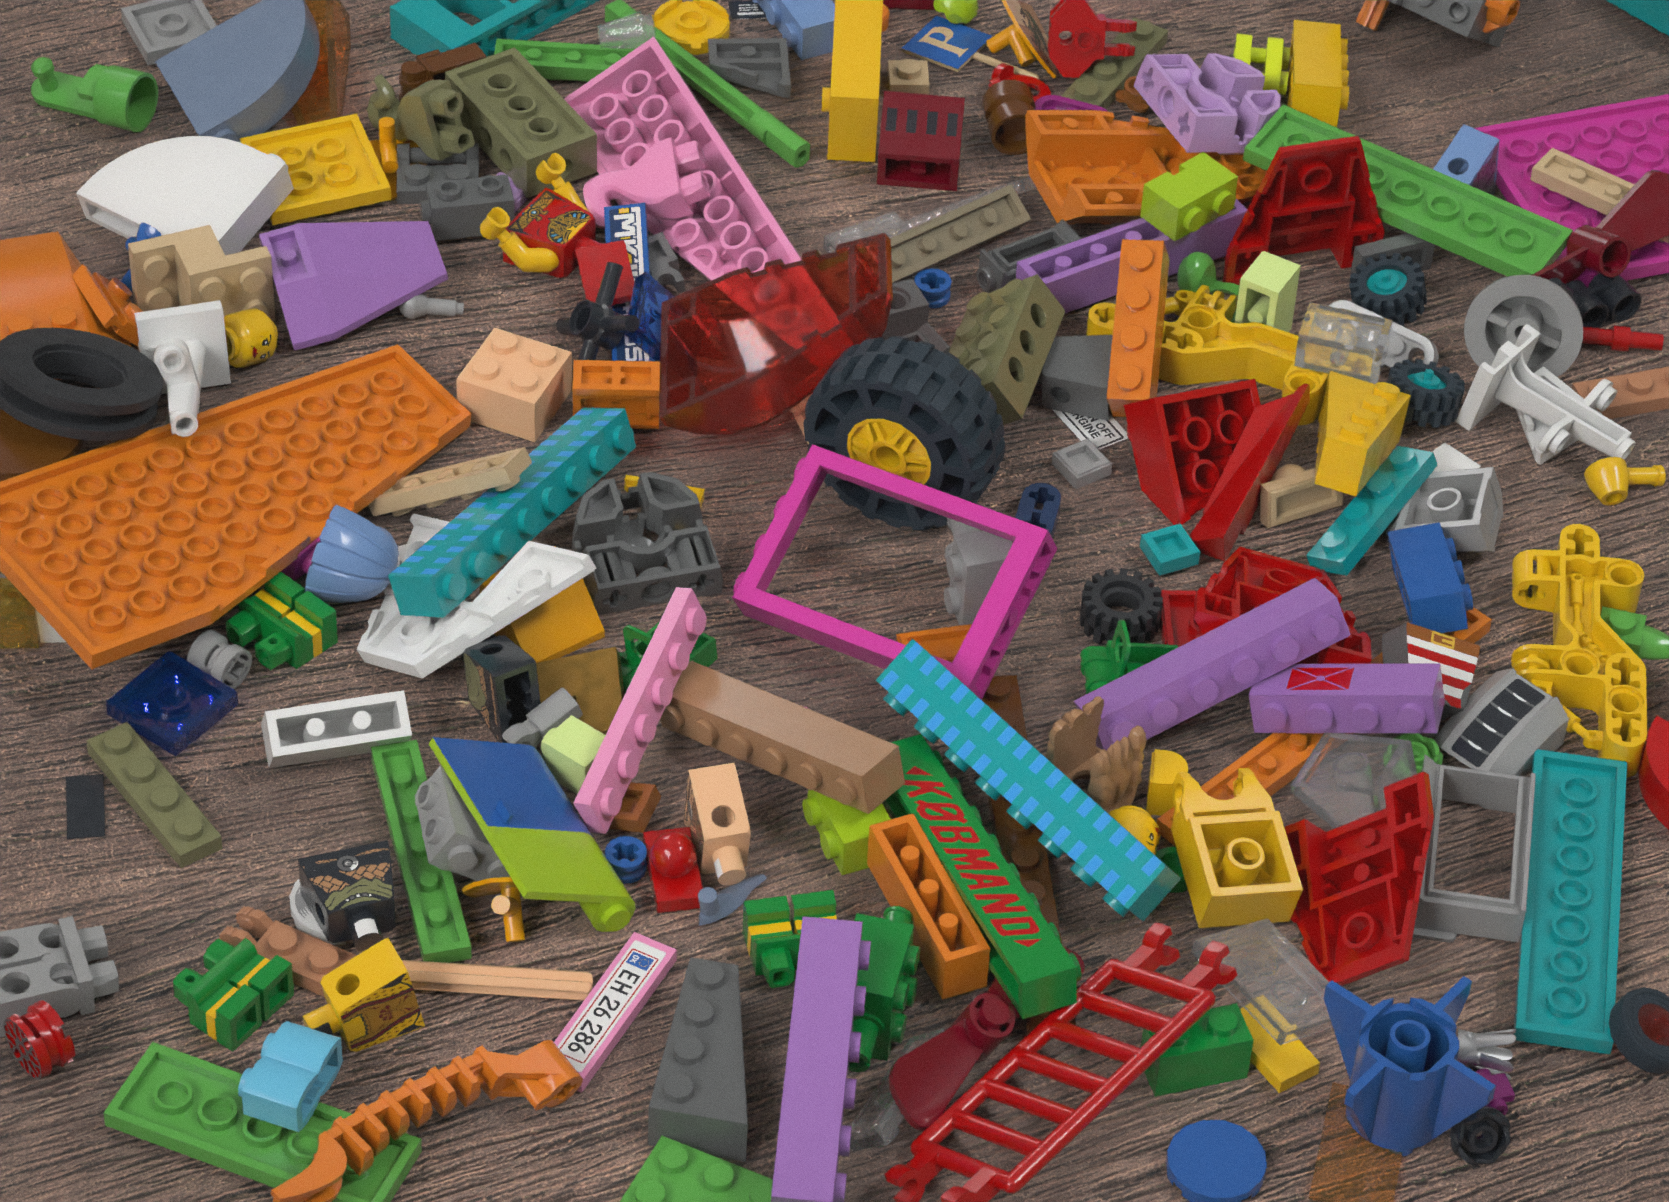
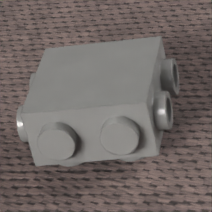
M440 765L432 776L419 786L415 795V804L419 814L428 863L441 870H449L476 881L487 878L510 877L442 765Z

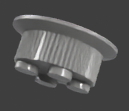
M1530 274L1508 276L1486 286L1472 301L1464 323L1465 343L1471 358L1478 367L1483 362L1491 366L1498 349L1507 341L1515 345L1522 328L1528 324L1541 334L1529 358L1527 367L1534 373L1544 366L1556 377H1559L1573 364L1581 349L1583 321L1580 311L1574 300L1565 290L1545 278Z

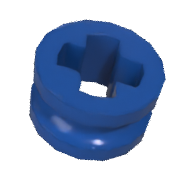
M930 268L917 273L914 282L927 300L929 308H940L950 301L951 278L945 271Z
M623 836L615 838L607 844L605 857L623 884L636 882L645 875L647 871V848L642 841L634 837Z

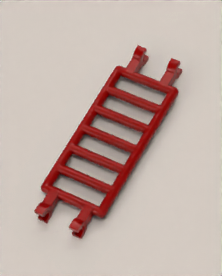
M1155 922L1145 933L1142 945L1125 961L1118 959L1106 961L1077 988V1003L1053 1010L913 1140L910 1145V1151L914 1157L906 1165L896 1164L884 1174L888 1183L902 1187L893 1197L895 1202H919L925 1191V1186L944 1168L968 1177L970 1180L962 1187L955 1186L948 1189L940 1196L942 1202H989L1000 1190L1008 1194H1015L1020 1191L1214 1006L1216 996L1211 990L1217 984L1226 985L1238 976L1235 967L1221 963L1230 953L1228 946L1214 940L1211 941L1202 951L1199 964L1182 980H1178L1154 972L1160 965L1169 966L1181 957L1178 949L1164 945V942L1172 935L1170 926ZM1117 979L1187 1004L1171 1018L1101 993ZM1083 1009H1087L1154 1032L1155 1034L1139 1048L1073 1025L1070 1022ZM1054 1038L1124 1064L1109 1078H1105L1037 1052ZM1022 1068L1091 1093V1095L1076 1109L1008 1085L1005 1082ZM989 1098L1059 1125L1047 1137L1040 1140L972 1113ZM957 1129L1025 1155V1157L1008 1172L939 1144L951 1132Z

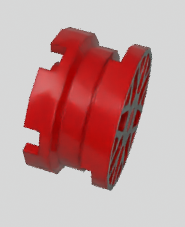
M39 1000L28 1006L26 1014L19 1016L15 1013L6 1018L3 1023L4 1033L13 1055L24 1071L35 1080H40L51 1074L52 1067L55 1065L64 1067L74 1061L72 1058L76 1056L71 1036L65 1037L61 1028L64 1022L53 1007L44 1000Z

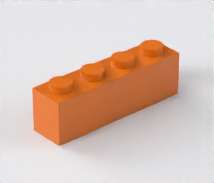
M1122 239L1107 389V402L1113 417H1126L1124 405L1157 397L1169 271V256L1165 242L1161 240Z
M914 814L870 825L867 865L889 905L906 908L912 913L914 917L913 945L920 946L919 959L942 1000L987 987L990 947Z

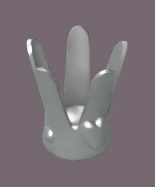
M1458 1029L1457 1038L1458 1041L1460 1040L1457 1061L1467 1067L1487 1068L1492 1074L1511 1072L1513 1065L1509 1060L1513 1057L1512 1052L1509 1049L1495 1046L1514 1043L1516 1036L1513 1034L1516 1032V1029L1474 1033ZM1505 1073L1508 1080H1511V1076Z

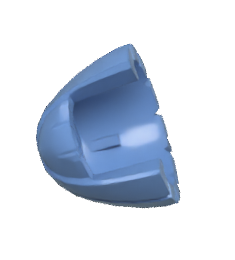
M335 505L319 537L321 542L316 545L311 560L313 563L309 567L306 578L305 592H311L323 602L346 603L368 600L379 595L390 584L388 575L397 568L398 546L393 536L385 528L376 526L362 516L344 507Z

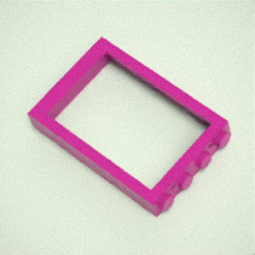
M812 444L806 457L801 458L797 463L794 471V480L787 494L781 496L777 501L774 509V518L767 532L758 538L754 547V557L746 572H742L738 576L734 585L733 600L747 617L886 669L906 645L766 592L827 474L1013 541L953 663L933 656L982 700L1057 551L1049 531Z

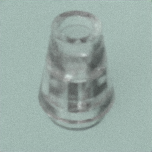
M642 11L598 25L600 47L635 50L652 37L656 39L653 14L643 15Z

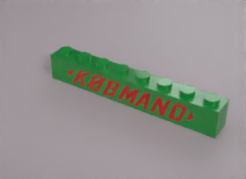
M922 734L891 742L899 746L905 784L883 801V804L893 819L912 813L916 817L990 947L989 968L1021 1018L1026 1019L1077 1003V981H1080L1082 978L1077 957L1072 952L1067 953L1061 944L1056 926L1052 922L1047 923L1041 914L1036 896L1032 892L1027 893L1021 884L1016 866L1013 863H1007L1001 854L996 836L994 834L988 835L982 826L977 808L974 805H968L963 797L959 781L955 777L950 778L946 772L939 751L936 749L932 750Z

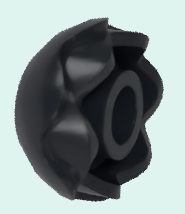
M1490 1106L1482 1107L1451 1127L1450 1144L1453 1152L1471 1165L1495 1162L1510 1144V1122L1496 1108Z

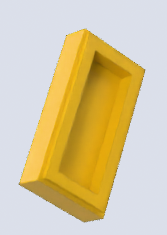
M1262 998L1240 1009L1254 1040L1250 1062L1278 1093L1319 1073L1320 1062Z

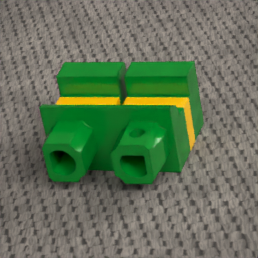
M279 572L264 584V588L251 598L246 597L239 603V612L226 621L228 640L241 647L254 639L257 640L255 656L270 671L284 662L298 669L338 643L336 610L311 592H305L304 587L282 572Z
M834 890L791 895L790 909L786 896L743 901L742 933L755 976L764 975L771 988L788 986L794 982L795 971H797L802 918L805 916L837 919Z
M218 938L206 949L203 956L204 967L209 970L204 976L191 968H185L173 980L174 997L188 1007L190 1023L232 1052L262 1026V1020L266 1022L294 996L292 963L278 955H275L271 960L257 953L254 944L247 938H244L237 946Z

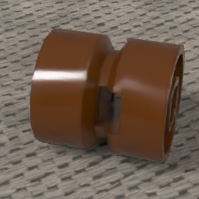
M1003 80L995 83L985 92L982 99V108L988 122L991 141L994 147L1001 153L1007 155L1026 153L1025 115L1027 110H1036L1033 94L1030 88L1021 81Z

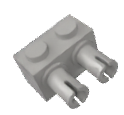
M947 518V526L953 534V542L948 544L944 550L947 572L950 578L949 587L944 589V602L948 613L955 614L959 625L972 624L1013 543L1005 538L980 531V529Z

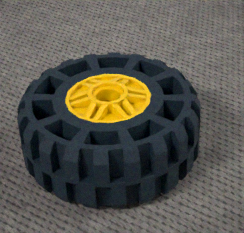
M902 336L889 337L887 340H884L883 337L864 340L861 344L852 345L843 351L808 399L805 407V420L803 422L805 441L809 442L808 452L813 444L975 504L1000 468V462L1005 454V440L1003 437L1005 431L1002 416L996 412L997 403L990 391L987 392L981 385V379L972 369L970 371L959 363L960 359L949 352L945 354L935 349V345L922 340L919 342L909 341L908 337ZM827 474L824 479L825 484L828 487L832 486L844 503L848 506L851 504L861 510V514L867 518L879 519L887 522V525L899 529L905 526L912 527L913 530H927L933 528L934 525L937 528L947 525L948 521L945 516Z

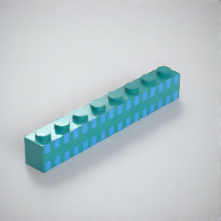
M582 408L529 454L532 463L519 475L520 481L516 485L503 491H496L495 487L489 488L392 571L388 577L400 615L445 617L519 552L528 541L536 537L636 448L626 409Z
M914 639L904 647L876 679L888 691L883 698L885 702L903 717L908 711L919 720L913 727L933 745L940 738L950 747L944 755L964 773L969 767H972L980 775L975 783L995 801L1001 795L1004 796L1012 804L1006 812L1025 829H1028L1032 824L1037 826L1043 832L1038 841L1057 858H1060L1064 853L1070 856L1075 861L1070 870L1090 888L1096 882L1103 886L1108 892L1102 899L1122 917L1130 911L1140 920L1144 921L1180 881L1181 878Z

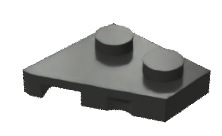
M787 38L708 39L709 68L721 78L780 97L790 98L791 80Z

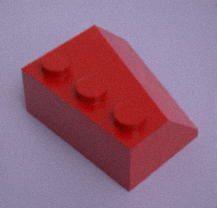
M1255 379L1164 395L1124 405L1141 490L1173 525H1183L1191 519L1192 515L1205 508L1255 407L1261 405Z

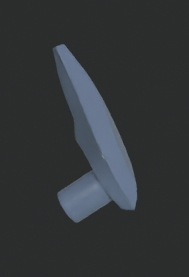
M759 874L746 878L737 884L726 887L718 893L711 887L701 889L698 893L700 905L699 926L713 923L734 912L743 904V901L746 900L750 892L767 879L766 876Z

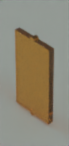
M1332 1082L1309 1199L1321 1202H1393L1403 1152L1377 1146L1357 1133L1346 1117L1344 1102L1349 1086Z

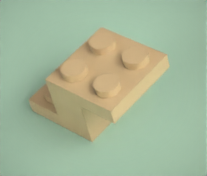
M210 225L128 243L133 302L143 312L220 300L224 316L245 309L257 308L265 312L272 321H275L272 258L266 246L225 255Z

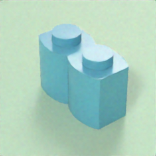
M289 1021L284 1022L276 1033L268 1034L262 1046L261 1058L253 1068H247L244 1071L239 1082L238 1095L242 1097L243 1114L296 1132L301 1131L312 1117L320 1097L330 1088L343 1062L341 1038Z

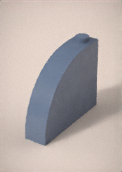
M262 0L156 60L155 63L198 136H211L240 142L239 138L262 134L275 125L287 114L304 93L313 76L319 57V32L316 22L304 0Z

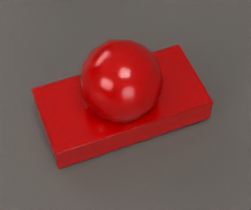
M690 827L643 832V843L647 848L646 861L657 913L700 909L698 893L703 887L697 864V849L692 840Z

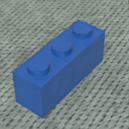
M1440 522L1388 531L1392 570L1409 623L1439 633L1468 629L1466 611L1473 610L1470 586L1468 583L1465 584L1464 571L1461 561H1457L1454 540L1452 537L1445 539Z

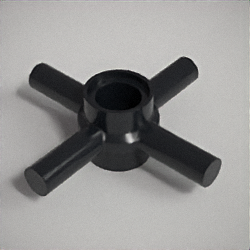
M607 262L595 302L588 299L580 301L575 306L570 317H562L556 323V329L560 334H572L582 339L583 344L578 360H596L599 347L611 350L621 341L624 332H634L639 327V320L635 315H622L613 311L612 308L623 266L620 264Z

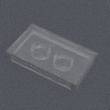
M1268 918L1195 939L1191 953L1198 960L1202 951L1213 940L1228 946L1230 953L1221 963L1235 967L1238 976L1223 986L1279 1045L1333 1029L1324 1002L1325 988L1329 981Z

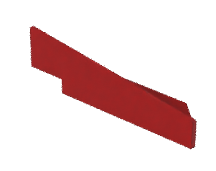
M1302 384L1294 394L1255 407L1203 510V517L1189 535L1200 553L1225 562L1239 533L1244 535L1260 503V485L1271 481L1310 402L1309 384Z

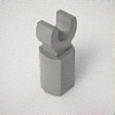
M561 687L526 714V721L509 727L502 734V737L507 743L525 744L536 748L550 729L557 728L571 715L578 719L583 713L575 699Z

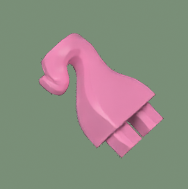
M672 137L653 145L632 167L598 174L588 180L584 185L583 195L588 211L596 219V228L605 229L604 207L612 206L611 200L621 199L629 204L645 203L647 214L660 219H678L693 214L692 203L711 197L707 178L702 171L687 175L688 171L706 165L704 152L697 140L676 145Z

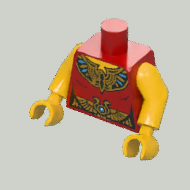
M552 153L547 160L548 165L542 160L537 166L536 176L540 182L552 184L554 190L545 188L511 222L508 213L500 207L492 208L481 223L480 232L486 239H498L500 241L498 246L503 250V262L515 265L523 272H540L564 278L578 266L576 249L602 243L596 241L595 217L583 204L569 181L564 182L561 177L566 168L564 158L558 153Z

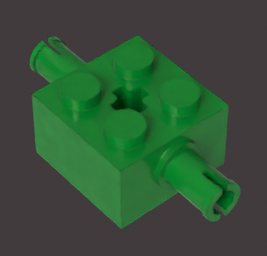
M891 906L885 909L883 918L857 913L854 920L862 922V940L871 941L869 970H859L857 986H866L864 1017L854 1016L852 1032H861L862 1034L859 1063L849 1062L848 1070L852 1072L868 1070L871 1058L888 1061L893 1042L901 1044L904 1037L907 1015L902 1014V1012H904L906 1006L912 1007L915 1000L918 978L910 977V975H915L920 946L913 945L914 917L909 910L900 906Z

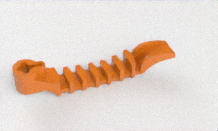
M552 1040L542 1041L517 1056L490 1052L481 1045L475 1049L472 1055L463 1059L457 1056L451 1060L449 1065L439 1070L434 1066L428 1070L426 1076L415 1081L409 1078L404 1081L401 1088L391 1093L386 1090L380 1094L377 1101L367 1106L365 1103L357 1106L352 1115L345 1119L341 1116L335 1119L329 1130L319 1134L317 1153L314 1154L313 1161L309 1167L272 1189L270 1193L273 1196L272 1202H332L341 1190L342 1177L346 1171L347 1164L358 1176L364 1174L372 1166L374 1157L382 1153L390 1142L389 1135L395 1141L402 1137L410 1126V1120L417 1129L423 1126L433 1113L432 1106L441 1117H444L454 1109L457 1098L465 1108L473 1104L481 1093V1087L491 1101L497 1097H525L537 1111L546 1106L549 1108L555 1107L569 1099L579 1089L583 1078Z

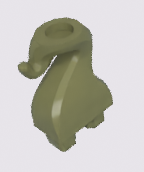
M383 75L376 76L374 81L378 90L370 96L367 107L368 117L374 128L379 130V120L381 118H393L395 120L397 140L402 142L412 140L428 157L439 161L452 154H460L474 146L475 141L472 131L463 127L460 113H462L464 107L461 93L452 90L450 81H427L406 93L401 101L396 98L393 87Z

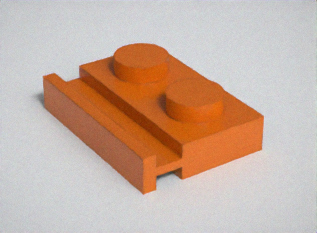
M82 264L71 277L102 325L107 329L111 326L117 335L138 346L139 339L134 313L143 311L129 299L132 296L130 289L115 277L108 280L97 272L91 274L87 266Z

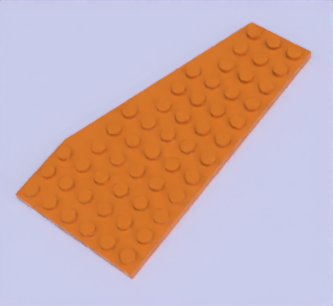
M398 344L200 412L197 415L198 428L190 436L182 437L172 434L171 424L169 423L148 430L141 435L119 440L1 481L0 571L91 669L100 667L214 623L294 562L303 549L320 537L323 527H325L326 521L329 519V515L335 505L344 507L357 514L374 501L375 498L395 485L399 479L408 475L470 427L472 413Z

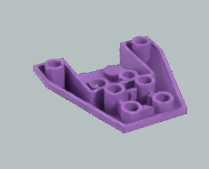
M428 221L298 223L259 234L261 247L266 246L271 254L273 281L294 351L335 340L448 280L447 271Z

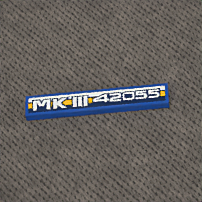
M645 203L604 207L606 243L619 240L625 241L638 296L635 301L612 305L613 311L622 315H635L639 320L638 329L634 332H624L621 341L612 349V361H656L654 334L648 326L653 323V310L650 307L651 315L644 310L646 297L652 301Z

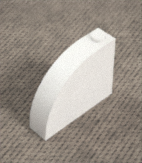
M187 136L150 143L116 158L95 173L76 194L86 219L127 239L137 236L141 222L156 228L162 236L210 225L224 254L229 255L241 252L294 188L288 173L287 164L275 154L270 153L267 155L253 147L225 138Z

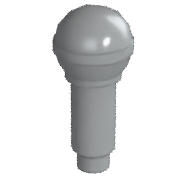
M421 293L399 305V310L402 315L409 319L425 316V314L454 317L455 315H463L464 303L449 299L427 298L426 295Z

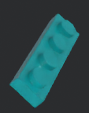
M1397 446L1359 494L1353 498L1308 552L1306 557L1309 565L1323 569L1325 572L1347 576L1438 466L1434 452Z

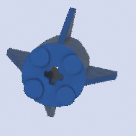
M1465 976L1436 1004L1410 997L1409 1004H1393L1394 998L1371 1006L1332 980L1326 985L1324 1002L1350 1079L1349 1089L1346 1091L1344 1102L1346 1106L1345 1121L1350 1128L1354 1129L1363 1138L1377 1146L1386 1148L1394 1156L1403 1157L1410 1155L1414 1148L1427 1144L1487 1105L1494 1097L1495 1084L1457 1061L1460 1040L1458 1041L1455 1034L1457 1029L1456 1022L1469 996L1472 981Z

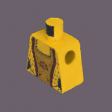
M389 938L381 940L323 976L320 984L327 1004L302 1016L303 1022L308 1028L330 1035L339 1031L349 1050L354 1052L413 1032L425 1026L408 970Z

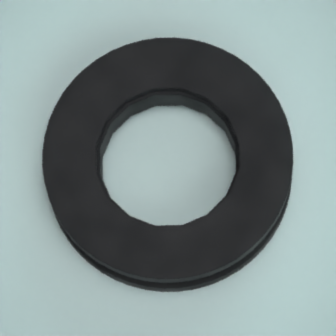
M66 328L26 329L12 333L0 341V408L22 423L51 434L90 441H115L132 438L146 432L154 424L158 410L157 401L160 398L163 387V377L156 364L138 350L102 335ZM55 379L74 380L90 384L99 389L77 387Z

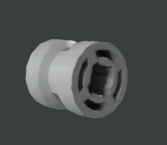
M208 630L199 635L193 642L187 656V666L200 676H211V681L226 691L235 689L243 682L252 664V655L248 650L236 644L229 645L226 637L214 630Z

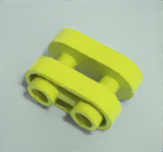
M1237 33L1233 58L1249 65L1250 63L1264 64L1262 73L1265 76L1263 90H1277L1280 95H1286L1290 47L1283 46L1284 38L1268 37L1266 48L1252 47V35Z

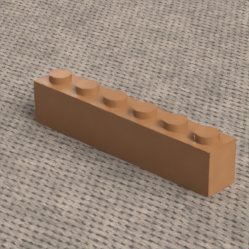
M690 661L686 669L682 671L673 690L672 700L665 707L660 718L662 726L670 731L680 733L703 745L715 748L734 756L738 760L748 762L769 771L771 774L781 776L867 814L905 784L898 745L693 661Z

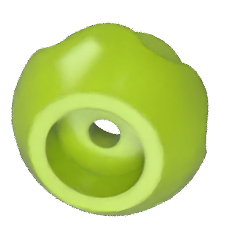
M934 0V9L937 12L944 13L947 20L953 24L961 22L968 24L977 15L978 1Z

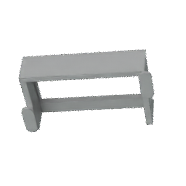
M1425 754L1421 772L1424 771L1429 774L1434 819L1413 938L1453 942L1457 934L1519 943L1527 904L1536 773H1531L1530 777L1440 765L1436 764ZM1441 799L1478 804L1484 809L1515 813L1509 900L1433 889Z

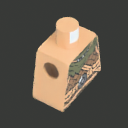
M735 762L688 770L683 820L685 827H690L692 840L697 849L699 872L705 875L716 873L718 882L722 885L737 884L746 877L744 867L747 866L751 832Z

